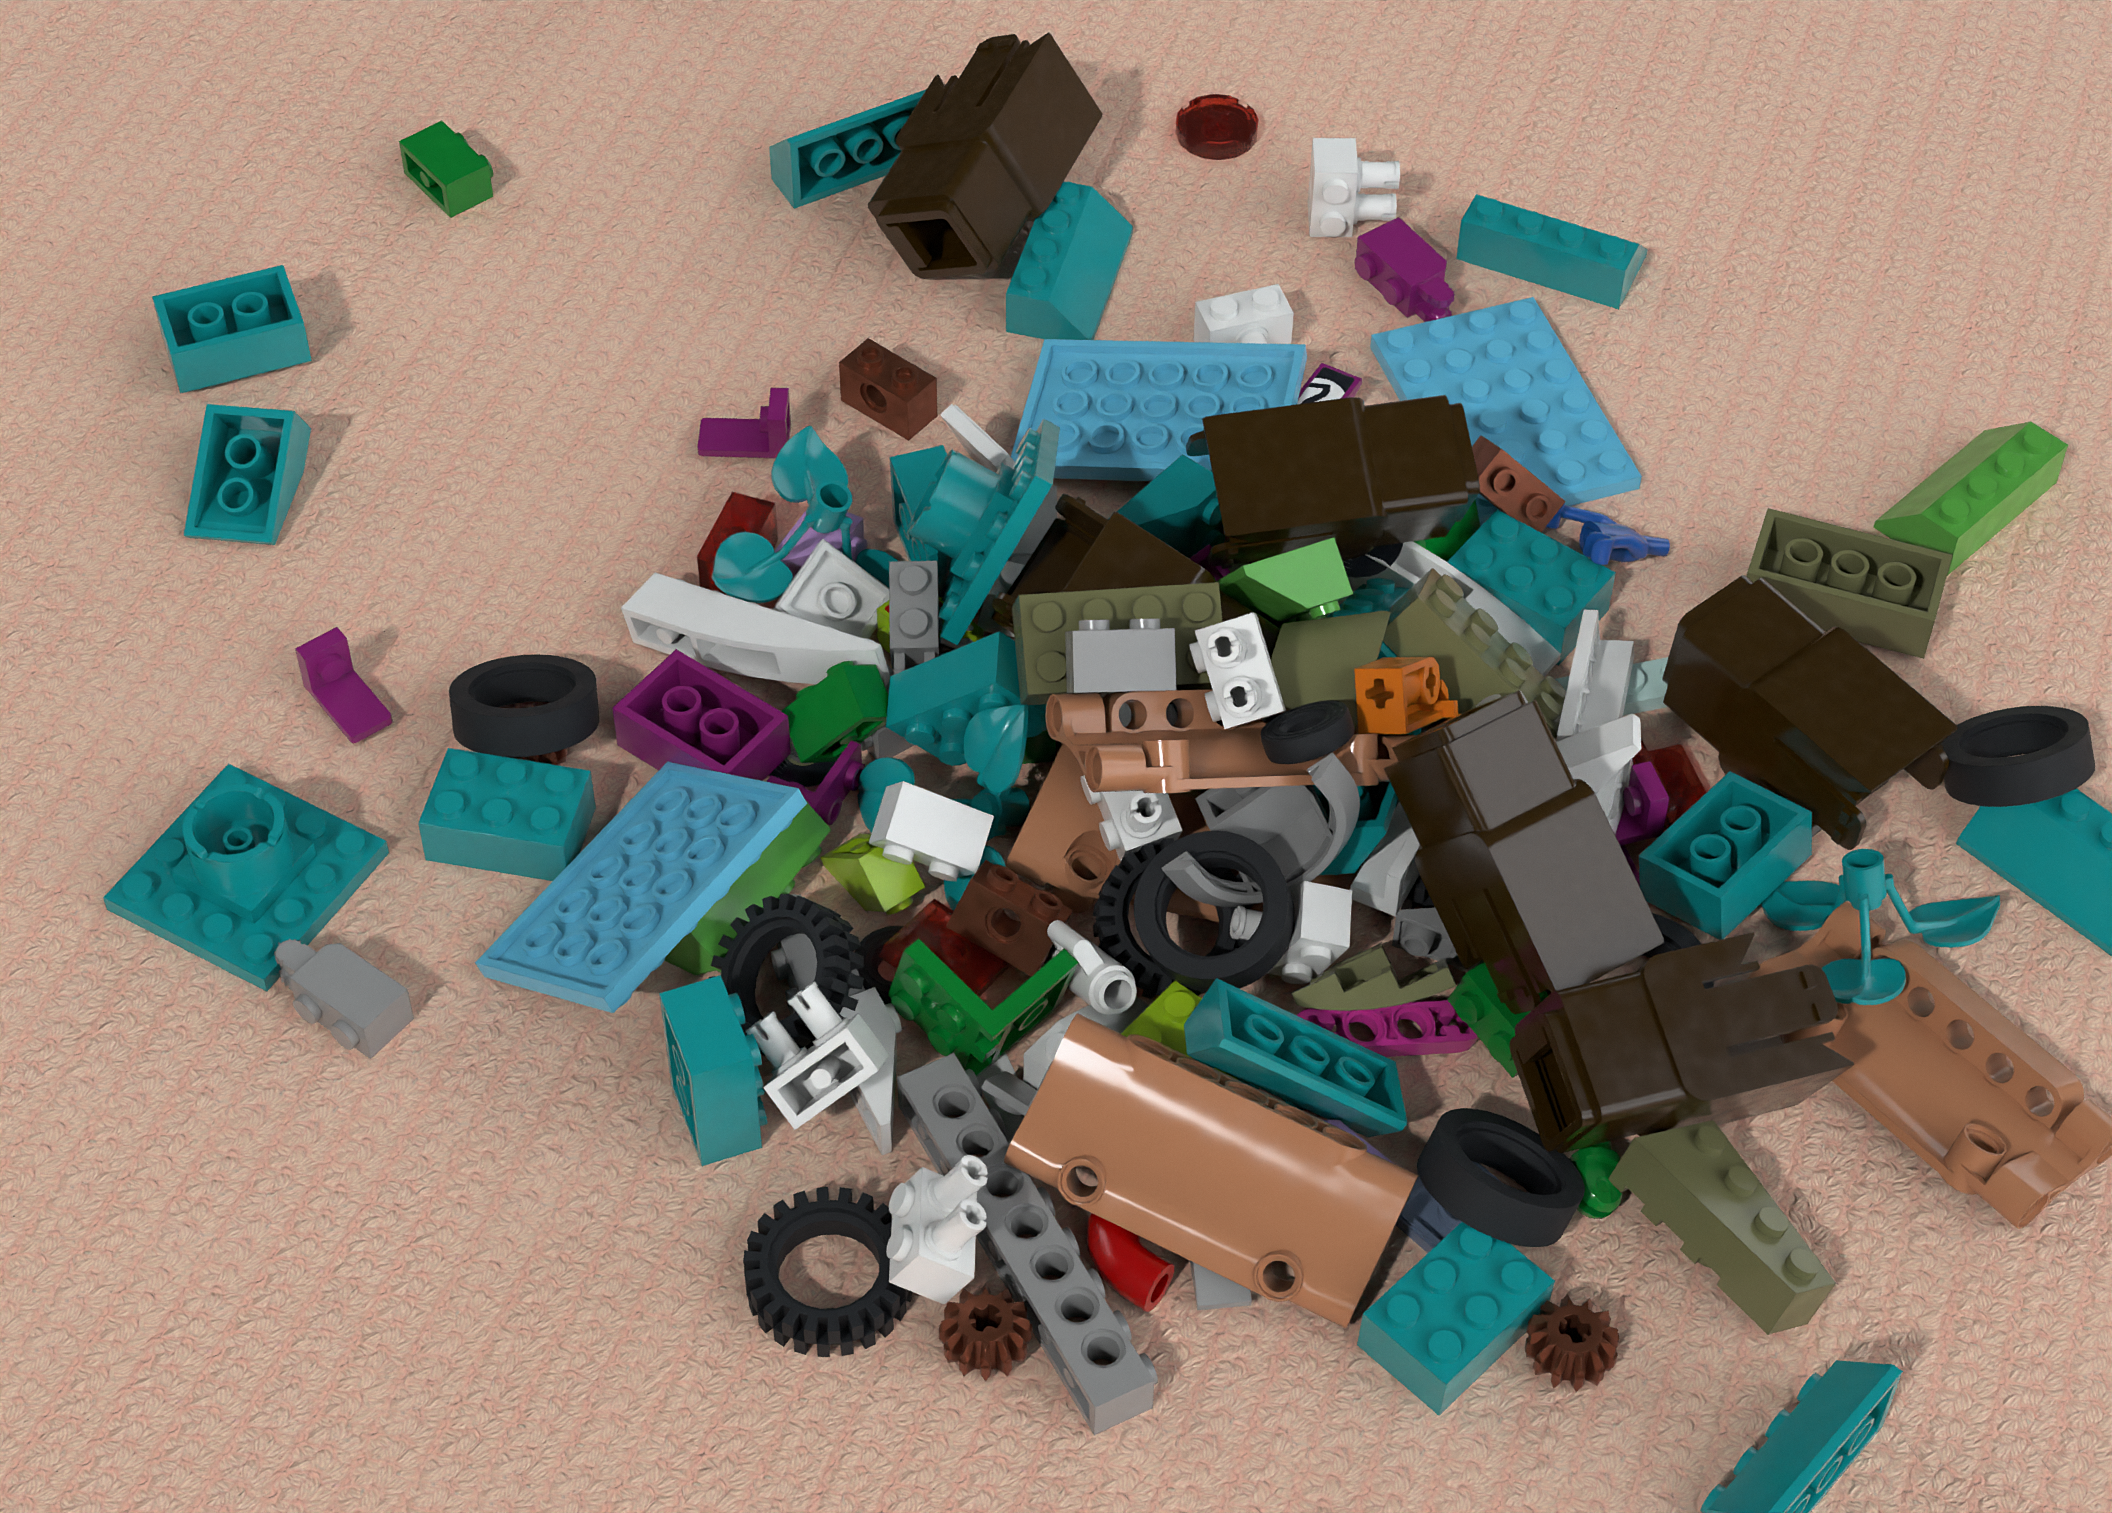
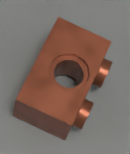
M867 338L839 362L841 401L909 441L938 416L937 378L873 340Z
M1481 435L1472 446L1480 484L1479 494L1503 513L1542 532L1566 501L1503 449Z
M985 860L968 883L946 927L1024 973L1033 976L1042 967L1054 945L1047 934L1048 926L1056 920L1066 924L1073 910L1063 905L1061 900L1054 894L1044 890H1037L1021 881L1011 869L1002 865H994ZM1004 909H1009L1015 912L1018 915L1020 921H1016L1008 917L1004 912Z

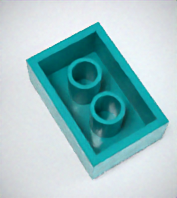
M283 265L152 296L161 335L180 394L312 361L304 321Z
M1498 509L1447 561V563L1482 586L1511 609L1561 653L1560 660L1556 664L1558 666L1576 647L1583 611L1598 610L1599 621L1609 611L1616 572L1601 564H1595L1590 558Z
M999 631L890 676L886 728L905 738L908 743L917 745L939 758L944 764L951 766L965 764L966 760L963 750L964 735L972 717L984 709L1021 704L1015 641ZM1047 704L1028 705L1027 737L1037 736L1047 730L1045 717Z
M448 748L418 822L425 860L554 881L580 853L593 818L596 804L591 771Z
M1729 771L1639 855L1640 889L1645 900L1718 940L1724 939L1812 855V812Z
M721 975L659 993L671 1086L701 1165L705 1166L762 1148L760 1127L768 1124L765 1108L760 1097L765 1095V1090L757 1067L762 1065V1059L755 1036L753 1034L745 1036L741 1024H745V1015L738 994L728 995Z
M1461 1222L1363 1313L1357 1346L1437 1415H1441L1526 1333L1530 1318L1533 1315H1539L1541 1306L1545 1304L1546 1300L1550 1301L1555 1280L1510 1243L1495 1239Z

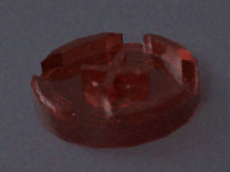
M1221 94L1204 95L1189 101L1188 107L1183 110L1182 106L1177 112L1175 135L1179 144L1193 155L1212 160L1231 159L1248 152L1256 143L1259 119L1252 107L1247 104V108H1245L1243 105L1238 104L1239 99Z

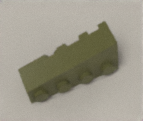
M1714 1120L1635 1137L1608 1178L1621 1193L1629 1189L1645 1204L1641 1212L1655 1226L1662 1222L1665 1223L1684 1242L1680 1250L1694 1264L1698 1262L1703 1266L1711 1268L1720 1277L1717 1286L1767 1335L1808 1324L1836 1284Z

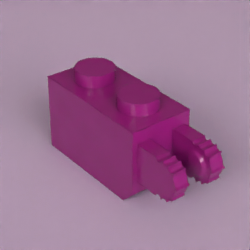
M1398 217L1358 236L1356 258L1354 261L1355 269L1359 276L1373 285L1390 305H1394L1405 317L1409 318L1417 314L1424 322L1452 316L1449 306L1454 302L1455 294L1452 288H1449V285L1444 281L1447 261L1402 219Z

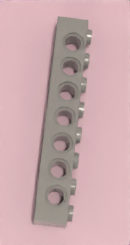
M952 1053L898 1076L899 1108L938 1174L945 1176L963 1156L985 1155L977 1157L986 1165L988 1172L985 1176L988 1178L987 1183L977 1191V1203L984 1208L987 1218L984 1220L986 1227L976 1237L1004 1285L1012 1294L1013 1300L1015 1302L1024 1301V1305L1027 1308V1320H1030V1324H1032V1332L1092 1433L1096 1435L1152 1409L1154 1385L1158 1383L1153 1363L1145 1353L1138 1355L1131 1343V1331L1126 1319L1119 1310L1112 1312L1104 1299L1106 1293L1099 1275L1093 1268L1086 1270L1079 1258L1080 1249L1072 1231L1068 1227L1061 1229L1054 1217V1205L1046 1189L1042 1186L1036 1188L1029 1177L1030 1175L1004 1163V1158L1010 1145L1005 1137V1125L999 1112L994 1107L988 1109L982 1100L981 1086L975 1073L971 1069L964 1070L955 1054ZM959 1115V1116H961V1117L950 1118V1117H947V1116ZM997 1194H1007V1195H1010V1196L1004 1197V1198H999V1197H995L994 1195H997ZM1023 1234H1031L1035 1237L1025 1239L1020 1238L1018 1236ZM1047 1275H1056L1061 1278L1057 1280H1047L1042 1277ZM1071 1317H1082L1085 1318L1086 1321L1076 1323L1071 1322L1067 1319ZM1106 1359L1113 1363L1102 1366L1093 1363V1361Z

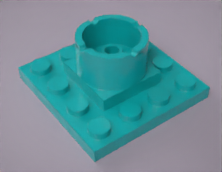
M1045 419L1042 420L1037 431L1031 428L1026 431L1016 450V453L1019 455L1014 463V469L1001 463L995 473L952 449L935 473L937 480L929 483L908 526L907 534L952 558L948 566L950 573L944 584L947 588L941 599L944 604L938 617L944 620L940 637L957 646L1053 485L1060 427Z
M228 763L103 899L108 911L267 992L280 978L279 971L282 967H280V964H277L274 954L279 946L278 943H282L290 938L291 940L301 941V944L308 946L389 854L386 840Z

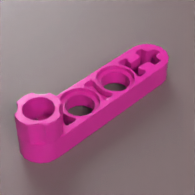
M1448 1000L1409 1002L1378 1009L1353 1011L1309 1008L1297 1014V1016L1329 1031L1336 1025V1032L1333 1033L1384 1057L1460 1053L1469 1050L1478 1040V1036L1467 1023L1460 1019ZM1403 1019L1416 1022L1420 1026L1423 1036L1418 1039L1404 1036L1400 1032L1397 1022ZM1452 1019H1456L1459 1026L1468 1028L1465 1034L1460 1033L1458 1026L1449 1025ZM1361 1022L1368 1025L1374 1034V1039L1369 1042L1355 1039L1349 1031V1024ZM1441 1028L1440 1031L1438 1032L1437 1036H1436V1035H1435L1436 1029Z

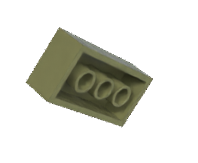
M1768 508L1748 568L1747 577L1753 582L1764 578L1825 631L1830 627H1840L1858 642L1924 659L1953 555Z
M1432 568L1392 605L1383 642L1398 657H1434L1439 664L1440 680H1443L1448 687V699L1458 700V715L1476 707L1479 702L1491 695L1500 694L1502 697L1520 690L1528 702L1537 701L1554 739L1557 737L1566 695L1565 689L1553 677L1547 676L1545 678L1532 665L1533 660L1521 645L1516 642L1510 644L1498 632L1497 623L1485 610L1481 608L1475 610L1463 598V590L1454 579L1446 574L1441 576Z
M1219 582L1018 595L1012 607L1021 704H1047L1050 695L1067 693L1065 632L1079 631V621L1109 620L1110 630L1130 629L1129 619H1160V629L1175 628L1176 690H1213L1207 671L1197 672L1189 644L1198 642L1195 630L1223 622ZM1089 692V693H1098V694H1100V696H1101V698H1102V697H1104L1106 694H1110V693H1114V692Z

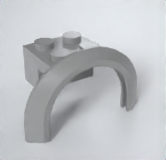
M1333 752L1307 769L1313 783L1328 799L1330 808L1329 818L1312 785L1208 789L1195 798L1210 831L1236 833L1262 846L1276 861L1291 893L1303 881L1311 882L1330 865L1347 844L1357 823L1360 809L1358 788L1349 771ZM1188 851L1162 867L1163 872L1181 891L1199 902L1222 907L1249 906L1263 903L1260 887L1246 874L1239 871L1244 882L1220 879L1207 872Z

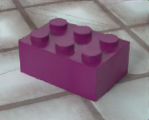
M677 649L612 708L617 745L658 771L667 762L763 781L791 754L788 715Z

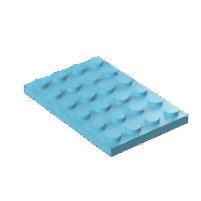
M1534 297L1371 335L1370 348L1400 401L1446 395L1449 404L1461 403L1464 408L1472 446L1482 435L1503 449L1566 501L1565 505H1577L1640 488L1641 474ZM1478 494L1476 504L1480 526H1482L1498 508Z
M1044 339L1011 458L1014 462L1019 455L1016 453V450L1029 428L1037 431L1042 420L1045 419L1060 427L1054 478L1152 481L1182 454L1212 471L1209 455L1188 456L1186 453V444L1189 437L1203 431L1202 418L1296 405L1307 361L1306 345Z
M667 762L486 950L475 964L486 978L614 1013L631 998L632 993L647 976L662 965L665 957L682 938L696 928L698 921L718 900L728 893L730 886L742 873L758 861L762 852L778 834L791 825L793 818L802 810L807 802L799 788Z

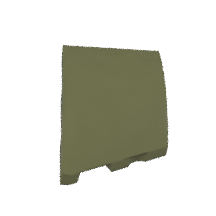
M1377 611L1282 624L1271 657V663L1286 711L1318 701H1340L1347 706L1350 712L1355 732L1358 719L1354 669L1377 660L1391 612Z
M1379 943L1336 963L1322 974L1310 980L1311 984L1297 989L1291 994L1297 1006L1339 1011L1370 1010L1402 1005L1427 998L1455 987L1456 983L1445 958L1398 979L1382 943Z

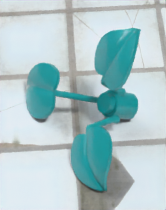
M812 426L805 427L786 442L778 453L771 470L773 486L783 499L793 503L807 500L806 516L785 545L776 553L772 544L766 538L755 533H736L722 542L715 555L712 579L720 590L731 597L754 603H766L781 597L793 580L791 570L780 560L790 553L809 528L819 533H829L840 528L843 554L853 561L850 527L853 521L846 516L852 504V494L847 487L848 475L842 462L821 441ZM877 549L862 550L858 554L855 563L889 588V562H898V560L886 552Z
M1026 704L984 709L972 717L965 730L963 750L966 763L970 769L979 772L977 782L985 787V789L981 790L973 799H949L994 816L987 841L995 836H1004L1006 834V827L1022 825L1029 814L1030 805L1026 793L1020 788L1012 787L1019 776L1024 758L1029 707ZM893 757L876 759L870 762L860 774L858 780V804L863 821L871 833L886 787L902 781L914 785L913 770L900 759ZM985 845L979 868L985 860L994 865L1006 867L1001 854L994 848ZM974 874L958 877L957 881L944 880L945 896L953 912Z
M1857 849L1845 854L1842 858L1843 875L1839 876V885L1823 881H1784L1761 903L1766 917L1777 927L1790 931H1809L1821 928L1837 907L1847 901L1851 902L1852 907L1859 910L1861 960L1840 959L1830 962L1821 969L1826 974L1836 1002L1876 1005L1894 999L1902 992L1906 984V972L1899 961L1890 958L1871 960L1869 911L1879 908L1887 894L1909 933H1922L1925 943L1936 947L1949 948L1972 945L1982 940L1989 933L2000 907V895L1928 903L1908 912L1894 886L1893 875L1885 874L1883 855L1872 849Z

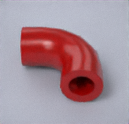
M1091 1213L1088 1220V1252L1101 1280L1126 1301L1145 1312H1150L1158 1305L1169 1288L1174 1275V1265L1148 1250L1142 1244L1140 1236Z

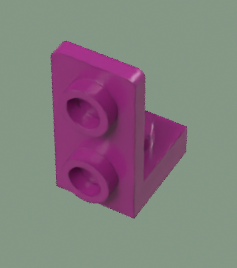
M771 387L769 406H761L760 419L702 418L697 446L698 455L776 458L781 448L790 439L791 434L789 388Z
M338 627L295 648L304 687L351 743H357L392 724L391 713L354 671L347 638Z
M853 740L849 742L815 792L807 790L799 783L787 782L772 775L766 782L799 788L804 799L828 825H832L838 818L842 802L850 790L856 791L858 789L860 774L866 767L862 763L861 744Z
M1650 761L1632 765L1629 785L1623 791L1624 807L1615 834L1620 846L1659 837L1663 834L1669 796Z

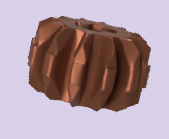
M986 1283L981 1288L980 1295L974 1296L963 1288L962 1293L959 1295V1303L947 1302V1306L944 1309V1320L939 1325V1340L944 1344V1356L947 1362L959 1361V1370L963 1376L975 1368L980 1369V1374L985 1382L990 1377L992 1369L997 1368L1008 1376L1012 1370V1361L1024 1362L1028 1351L1027 1344L1032 1339V1324H1030V1320H1027V1308L1024 1305V1301L1012 1303V1294L1008 1288L996 1296L991 1295V1290Z
M1568 1294L1561 1299L1560 1307L1546 1300L1545 1304L1541 1306L1540 1314L1533 1315L1528 1322L1526 1331L1528 1337L1524 1347L1526 1357L1534 1359L1533 1369L1535 1375L1552 1374L1551 1383L1553 1388L1561 1384L1562 1380L1570 1381L1577 1393L1583 1387L1584 1379L1598 1386L1599 1382L1604 1378L1605 1371H1611V1368L1616 1364L1618 1356L1616 1348L1619 1342L1618 1329L1609 1326L1611 1321L1609 1310L1592 1312L1593 1304L1590 1298L1583 1302L1582 1306L1574 1305Z

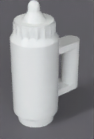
M1060 920L1053 921L1047 929V934L1054 943L1049 952L1048 960L1050 961L1065 948L1079 962L1067 988L1102 1014H1119L1129 1009L1134 1003L1137 994L1135 978L1131 971Z

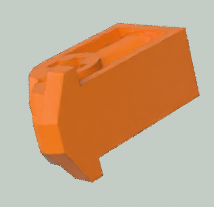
M1383 657L1354 669L1358 734H1408L1441 718H1453L1458 715V700L1448 699V687L1443 680H1440L1439 664L1434 657Z

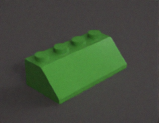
M2033 422L1984 430L1879 517L1874 523V528L1892 540L1953 555L1948 571L1949 575L2057 483L2068 444Z
M1334 537L1244 565L1216 581L1219 582V589L1280 629L1284 623L1325 618L1326 615L1341 610L1338 601L1353 595Z
M808 802L793 818L791 825L778 834L762 852L758 861L742 873L730 886L728 893L706 912L698 921L696 928L682 938L665 957L664 961L693 975L716 970L718 972L722 971L712 967L711 963L714 955L725 958L728 949L718 945L723 934L733 939L737 936L736 931L730 926L735 918L739 917L750 922L745 911L746 908L752 904L763 907V898L773 896L780 899V894H789L795 886L793 878L800 869L812 863L821 853L822 848L820 844L831 829Z

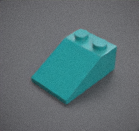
M214 404L206 405L184 529V536L186 538L265 545L276 544L304 473L311 428L295 411Z
M943 445L889 457L895 527L909 561L938 562L940 597L943 596L947 588L944 584L950 573L948 566L952 558L907 534L912 516L929 483L937 480L935 473L947 456Z
M1183 454L1117 511L1188 558L1208 544L1213 547L1225 541L1213 473Z

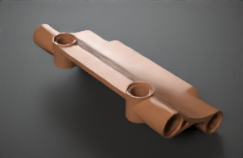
M1213 690L1114 692L1106 694L1102 698L1098 693H1060L1050 695L1046 705L1045 717L1048 734L1052 739L1065 744L1072 751L1092 792L1143 791V793L1190 792V789L1315 785L1307 769L1327 756L1324 755L1296 764H1276L1271 762L1265 753L1260 734L1262 728L1269 721L1282 713L1268 717L1266 722L1260 719L1234 728L1224 729L1222 721L1220 724L1212 721L1204 693ZM1171 701L1176 705L1178 717L1174 725H1170L1166 716V710ZM1124 702L1131 710V721L1126 727L1122 725L1119 719V709ZM1357 723L1352 738L1346 744L1333 751V753L1349 771L1356 786L1379 785V782H1390L1384 768L1398 761L1392 748L1416 735L1358 734Z
M1849 901L1841 904L1830 914L1813 938L1796 950L1764 961L1759 965L1760 969L1753 971L1748 979L1804 965H1815L1822 968L1830 962L1840 959L1861 960L1859 910L1854 909ZM1869 917L1871 960L1890 958L1902 964L1906 972V984L1902 992L1894 999L1876 1005L1836 1002L1838 1013L1831 1022L1784 1034L1783 1039L1785 1043L1833 1032L1835 1040L1823 1045L1854 1062V1065L1832 1080V1082L1935 1169L1947 1184L1962 1193L1979 1195L2017 1229H2022L2034 1220L2045 1207L2072 1183L2112 1156V1117L2092 1100L2086 1099L2083 1101L2084 1089L2082 1083L2072 1071L1918 944L1911 940L1900 939L1884 945L1882 942L1886 935L1885 929ZM1928 991L1932 994L1934 998L1935 1006L1930 1001ZM1967 1023L1973 1030L1974 1038L1969 1034ZM2006 1056L2012 1061L2014 1071L2008 1066ZM2046 1089L2052 1094L2054 1105L2048 1099Z
M1079 1013L1071 1021L1052 1064L1025 1117L1013 1136L1004 1158L1005 1164L1059 1189L1063 1198L1069 1203L1077 1205L1246 1287L1268 1300L1276 1302L1288 1300L1347 1329L1385 1245L1418 1178L1417 1174L1375 1154L1366 1152L1367 1145L1363 1141L1334 1125L1155 1040L1136 1034L1125 1037L1121 1033ZM1077 1166H1086L1092 1169L1097 1176L1098 1185L1088 1186L1082 1183L1077 1176ZM1273 1261L1286 1262L1293 1269L1295 1278L1287 1281L1279 1279L1272 1272L1270 1263Z

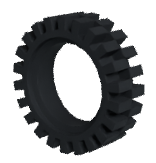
M1174 838L1162 839L1160 844L1153 846V843L1144 845L1138 852L1134 853L1131 851L1123 857L1120 864L1114 867L1103 884L1093 912V916H1096L1093 934L1094 937H1099L1100 944L1098 947L1131 971L1135 978L1136 986L1144 990L1142 996L1153 999L1155 995H1161L1174 981L1137 944L1130 929L1128 919L1129 905L1137 890L1141 876L1149 863L1161 850L1173 843ZM1217 867L1205 869L1220 879L1244 882L1241 875L1234 876L1230 868ZM1252 905L1243 907H1245L1246 909H1250ZM1215 906L1219 919L1218 937L1213 949L1205 956L1227 954L1248 941L1232 939L1230 935L1231 919L1237 907ZM1187 988V989H1189L1190 991H1192L1193 993H1195V994L1198 995V996H1199L1201 993H1204V992H1201V991H1197V990H1193V989Z
M780 894V899L769 896L762 899L763 907L752 904L745 909L750 922L736 917L730 924L737 933L735 939L723 934L718 945L728 949L725 958L714 955L711 966L722 970L721 977L728 995L737 993L740 998L745 1015V1024H741L745 1036L748 1035L746 1031L760 1019H764L758 1009L755 998L756 980L763 961L779 941L787 936L798 933L805 934L814 946L817 958L814 981L840 1018H844L840 1015L843 1007L853 1011L856 1009L859 1000L849 997L848 993L850 988L862 989L864 978L852 973V970L864 967V956L853 952L861 947L857 936L850 934L854 929L850 923L840 918V914L801 896L795 897L791 894ZM797 1012L783 1020H779L800 1049L803 1047L809 1049L814 1045L815 1036ZM759 1048L760 1054L765 1056V1054Z
M828 1187L816 1188L817 1201L809 1203L804 1190L793 1194L794 1208L790 1209L782 1199L773 1205L774 1219L764 1213L757 1221L758 1233L752 1230L747 1239L748 1251L744 1250L743 1258L749 1308L753 1316L758 1315L759 1326L765 1333L773 1328L775 1342L784 1347L789 1339L792 1338L794 1341V1352L806 1355L809 1344L812 1343L817 1344L818 1357H830L831 1344H840L842 1356L854 1354V1340L860 1339L864 1349L875 1345V1331L878 1330L884 1337L888 1336L894 1330L893 1318L901 1321L906 1314V1301L911 1302L912 1291L889 1283L890 1258L887 1257L886 1250L891 1237L892 1214L889 1212V1207L884 1203L874 1210L873 1196L864 1192L858 1202L854 1203L852 1202V1189L840 1187L838 1200H829ZM821 1235H840L852 1238L868 1248L879 1264V1273L872 1288L860 1299L842 1307L820 1309L807 1306L795 1300L784 1289L778 1277L785 1257L797 1245L807 1239Z

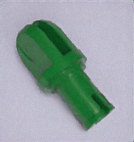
M1611 1141L1581 1148L1570 1157V1161L1579 1171L1585 1185L1584 1197L1577 1210L1588 1218L1603 1219L1617 1209L1621 1203L1623 1192L1621 1193L1608 1179L1621 1159L1619 1154L1612 1150Z

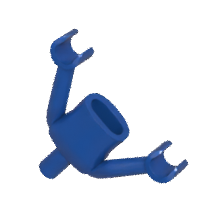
M1565 503L1546 526L1553 529L1559 528L1561 518L1584 523L1579 539L1580 549L1583 555L1590 557L1591 561L1595 564L1608 565L1609 560L1624 563L1643 559L1647 554L1665 557L1670 549L1668 539L1641 535L1626 525L1617 524L1603 514L1565 505Z

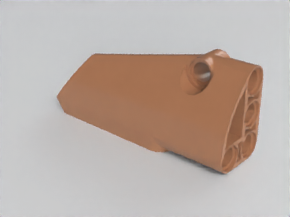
M1062 743L1005 865L1015 874L1044 887L1046 882L1051 884V893L1057 896L1063 905L1072 909L1073 913H1082L1089 910L1094 901L1099 898L1098 894L1114 867L1120 864V859L1116 849L1109 851L1105 846L1099 829V823L1104 821L1097 803L1090 805L1081 784V776L1084 775L1072 751ZM1190 789V792L1168 793L1183 830L1178 839L1197 832L1210 831L1195 799L1208 789ZM1362 864L1355 873L1318 875L1311 882L1350 890ZM1230 869L1234 876L1240 874L1239 871ZM1179 888L1175 890L1169 901L1167 912L1219 922L1215 906L1199 902L1186 895ZM1136 892L1132 897L1130 905H1134ZM1263 903L1254 904L1250 909L1263 912Z

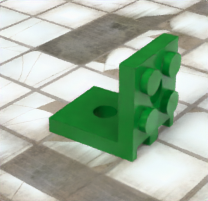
M918 938L904 950L888 996L891 998L895 1010L904 1019L913 1020L928 1035L929 1042L937 1052L943 1056L954 1053L964 1070L971 1069L976 1077H979L1059 1006L1079 962L1065 948L1062 949L992 1010Z

